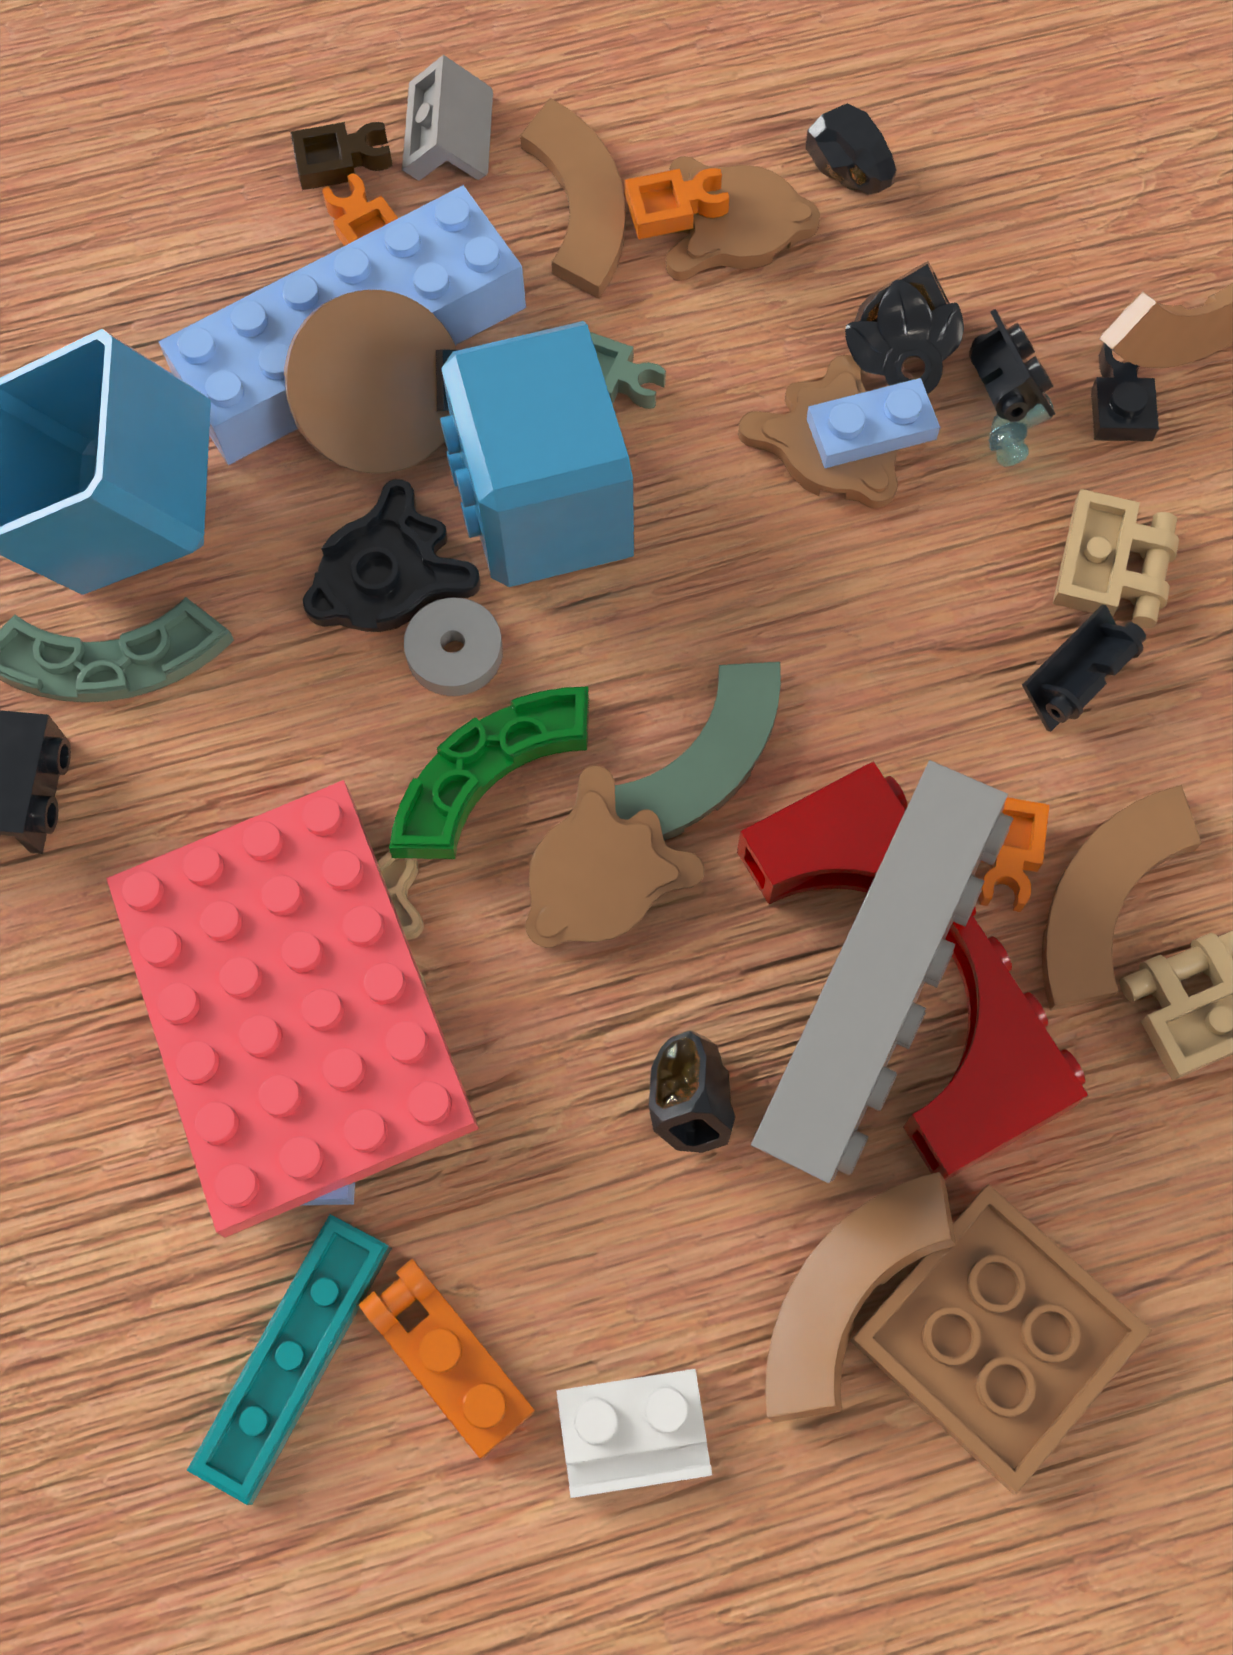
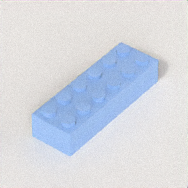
M464 185L158 341L171 373L211 400L209 436L228 465L298 429L294 423L295 420L287 401L284 375L285 360L291 341L298 328L314 310L325 302L343 294L360 290L395 292L415 300L433 313L449 332L455 345L526 308L521 263Z

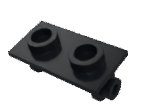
M996 309L992 310L990 313L998 327L987 334L977 336L973 340L969 351V358L985 384L996 413L1002 419L1018 422L1026 417L1028 411L1042 404L1049 416L1052 417L1056 413L1044 392L1054 387L1036 356L1027 361L1026 358L1035 353L1032 344L1018 322L1008 328Z
M1102 604L1022 684L1047 731L1051 732L1060 722L1064 723L1069 718L1077 719L1083 713V708L1107 684L1104 677L1107 674L1116 675L1132 658H1137L1143 652L1144 647L1142 643L1146 640V634L1140 626L1132 622H1128L1125 626L1116 625L1107 605Z

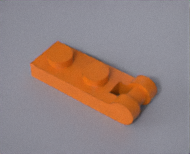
M411 1259L396 1272L400 1277L380 1295L374 1290L358 1306L480 1459H484L531 1417L536 1410L423 1270ZM418 1299L429 1315L408 1332L397 1316Z

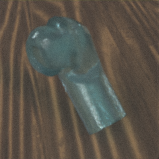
M1045 393V395L1047 396V398H1048V400H1049V402H1050V404H1051V406H1052V408H1053V404H1052V402H1051L1049 396ZM1042 404L1028 411L1026 417L1018 422L1002 419L998 414L994 417L988 443L990 450H995L996 459L1000 465L1004 467L1012 466L1027 458L1029 449L1024 439L1027 437L1028 429L1052 418Z

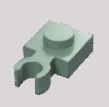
M590 332L612 404L619 392L629 396L633 403L642 408H655L656 391L645 389L641 385L654 383L664 388L666 385L665 369L655 363L635 364L633 363L634 347Z

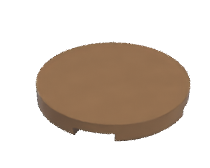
M360 290L343 294L325 302L314 310L298 328L291 341L285 360L284 375L287 401L298 430L306 441L325 458L340 466L360 472H396L423 461L445 441L440 418L450 416L449 411H437L436 350H457L449 332L437 317L423 305L404 295L391 291Z

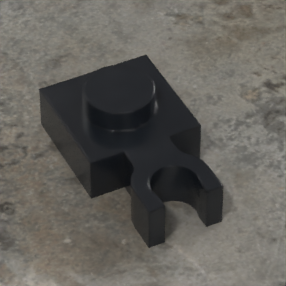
M1104 343L1098 356L1099 369L1103 377H1096L1091 389L1094 440L1153 441L1159 429L1155 378H1137V371L1140 366L1130 362L1122 363L1117 361L1113 357L1112 349Z

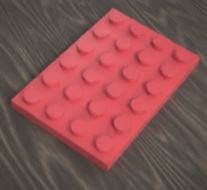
M344 780L106 878L216 1233L226 1238L479 1129L351 792Z

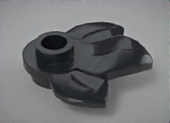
M898 279L890 285L882 298L877 313V322L856 321L848 323L845 329L846 342L857 365L867 373L885 376L889 386L912 380L903 375L902 365L908 358H920L925 364V371L920 378L927 394H929L937 387L941 380L943 361L959 347L962 341L964 323L958 303H948L930 311L928 303L920 291L911 284Z

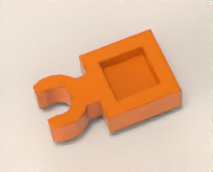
M680 169L626 179L625 196L638 240L692 229L693 214L698 213L708 218H717L729 212L730 198L728 192L716 195L707 193L721 189V169H704L697 173L693 180L683 181Z
M354 173L347 176L352 193L349 197L339 198L335 196L328 186L322 189L326 209L330 216L335 219L333 223L336 235L344 246L398 219L382 195L368 202L364 183Z
M1007 797L1002 813L1013 817V821L992 869L983 878L984 884L978 898L980 905L988 906L994 894V886L1003 884L1010 887L1014 892L1013 911L1021 912L1030 899L1032 891L1030 880L1023 870L1038 872L1043 864L1049 804Z

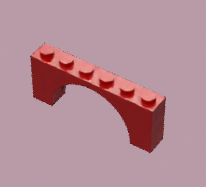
M872 761L741 830L737 853L768 904L791 895L820 889H848L868 893L908 807L907 800L897 781L891 776L884 778L875 762ZM974 907L966 926L953 921L945 940L956 944L952 957L960 972L967 997L968 1031L963 1054L946 1088L930 1103L913 1113L903 1126L930 1173L940 1172L945 1181L1070 1111L1088 1096V1093L1082 1086L1086 1080L1080 1064L1067 1049L1059 1050L1046 1030L1048 1018L1042 1005L1033 994L1021 991L1009 972L1012 970V963L1007 951L994 936L987 938L974 918L976 907Z

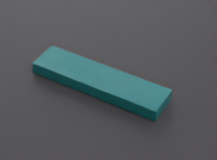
M329 1214L186 1471L244 1504L253 1505L360 1308L358 1304L365 1299L392 1249L389 1245Z

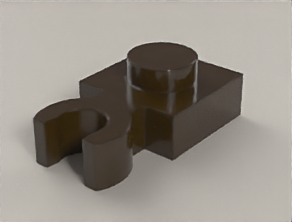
M345 122L290 132L302 190L347 183V176L352 173L355 174L354 168L364 166L372 171H382L393 166L389 146L373 148L376 145L388 143L385 125L382 122L365 124L357 133L347 134Z

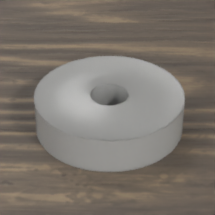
M445 598L426 605L411 619L404 636L405 656L412 675L423 687L440 695L461 696L479 690L491 681L502 662L503 644L498 623L486 608L472 600ZM452 641H459L464 644L462 649L457 652L451 653L444 650L445 645Z

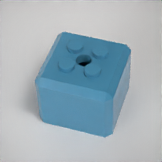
M580 321L452 352L441 368L450 416L441 417L440 421L448 450L446 453L455 487L458 486L462 501L460 504L469 538L480 536L491 578L508 587H513L634 557L633 475L630 460L587 323Z
M103 329L0 377V555L84 595L191 554L204 546L211 400Z

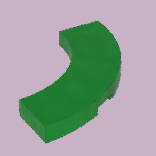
M564 687L521 696L511 700L510 706L500 709L481 720L473 718L453 732L437 747L438 753L426 765L418 778L412 779L400 802L392 827L389 845L391 857L456 859L459 838L469 814L486 791L497 781L518 767L538 758L569 751H586L588 743L589 687Z

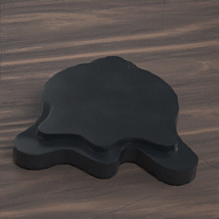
M394 479L388 481L383 486L377 504L368 514L343 526L332 534L321 549L323 557L318 572L315 573L313 585L304 595L303 607L311 622L319 626L341 625L365 632H384L397 629L410 622L419 610L434 601L445 598H468L474 596L480 589L479 571L470 562L436 556V552L447 543L446 526L438 520L417 513L415 511V494L410 483L401 479Z

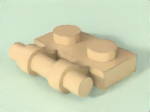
M1080 489L1074 504L1053 604L1094 613L1103 604L1107 605L1113 617L1118 609L1120 598L1128 599L1135 606L1132 623L1137 624L1141 628L1155 627L1159 610L1167 605L1170 585L1165 579L1168 564L1176 559L1179 538L1174 534L1177 517L1168 512H1158L1153 515L1151 527L1138 524L1136 520L1140 502ZM1130 551L1140 553L1144 559L1142 573L1126 570Z
M1233 930L1221 936L1209 933L1192 940L1190 949L1167 959L1162 955H1158L1141 962L1139 971L1120 979L1121 990L1128 1001L1134 1002L1150 994L1159 1001L1162 1009L1147 1015L1141 1020V1023L1172 1081L1233 1055ZM1201 972L1210 977L1214 986L1188 997L1180 982Z

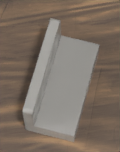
M442 55L409 82L402 171L420 181L445 161H449L475 179L480 180L488 174L493 90L489 85L445 55Z

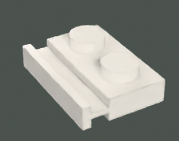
M696 1369L556 1390L570 1498L712 1476Z

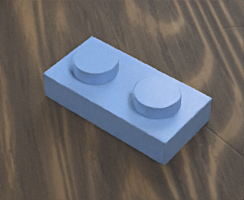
M921 378L808 406L806 419L824 468L937 440L940 425Z

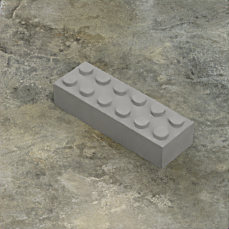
M931 760L928 761L751 1146L827 1183L832 1182L836 1178L838 1171L849 1176L852 1174L869 1137L857 1131L868 1106L881 1111L897 1076V1072L887 1068L892 1053L897 1044L906 1049L910 1048L926 1013L925 1007L916 1004L925 983L936 988L938 987L956 945L945 940L953 921L966 926L984 884V880L974 876L981 861L992 866L994 865L1010 830L1009 827L1013 817L1002 813L1008 796L1007 793Z

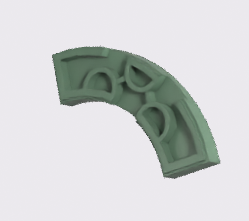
M186 597L173 609L153 622L135 630L122 633L119 639L101 642H82L77 637L53 634L39 629L14 615L0 629V681L33 695L60 701L106 702L132 698L173 684L199 670L217 657L234 639L227 628Z
M780 662L719 665L717 697L711 715L700 735L681 756L665 768L639 780L615 785V810L617 815L621 819L629 820L641 810L654 811L660 820L662 835L665 841L684 833L685 828L697 823L714 810L718 811L750 777L751 771L771 737L777 715L781 686Z

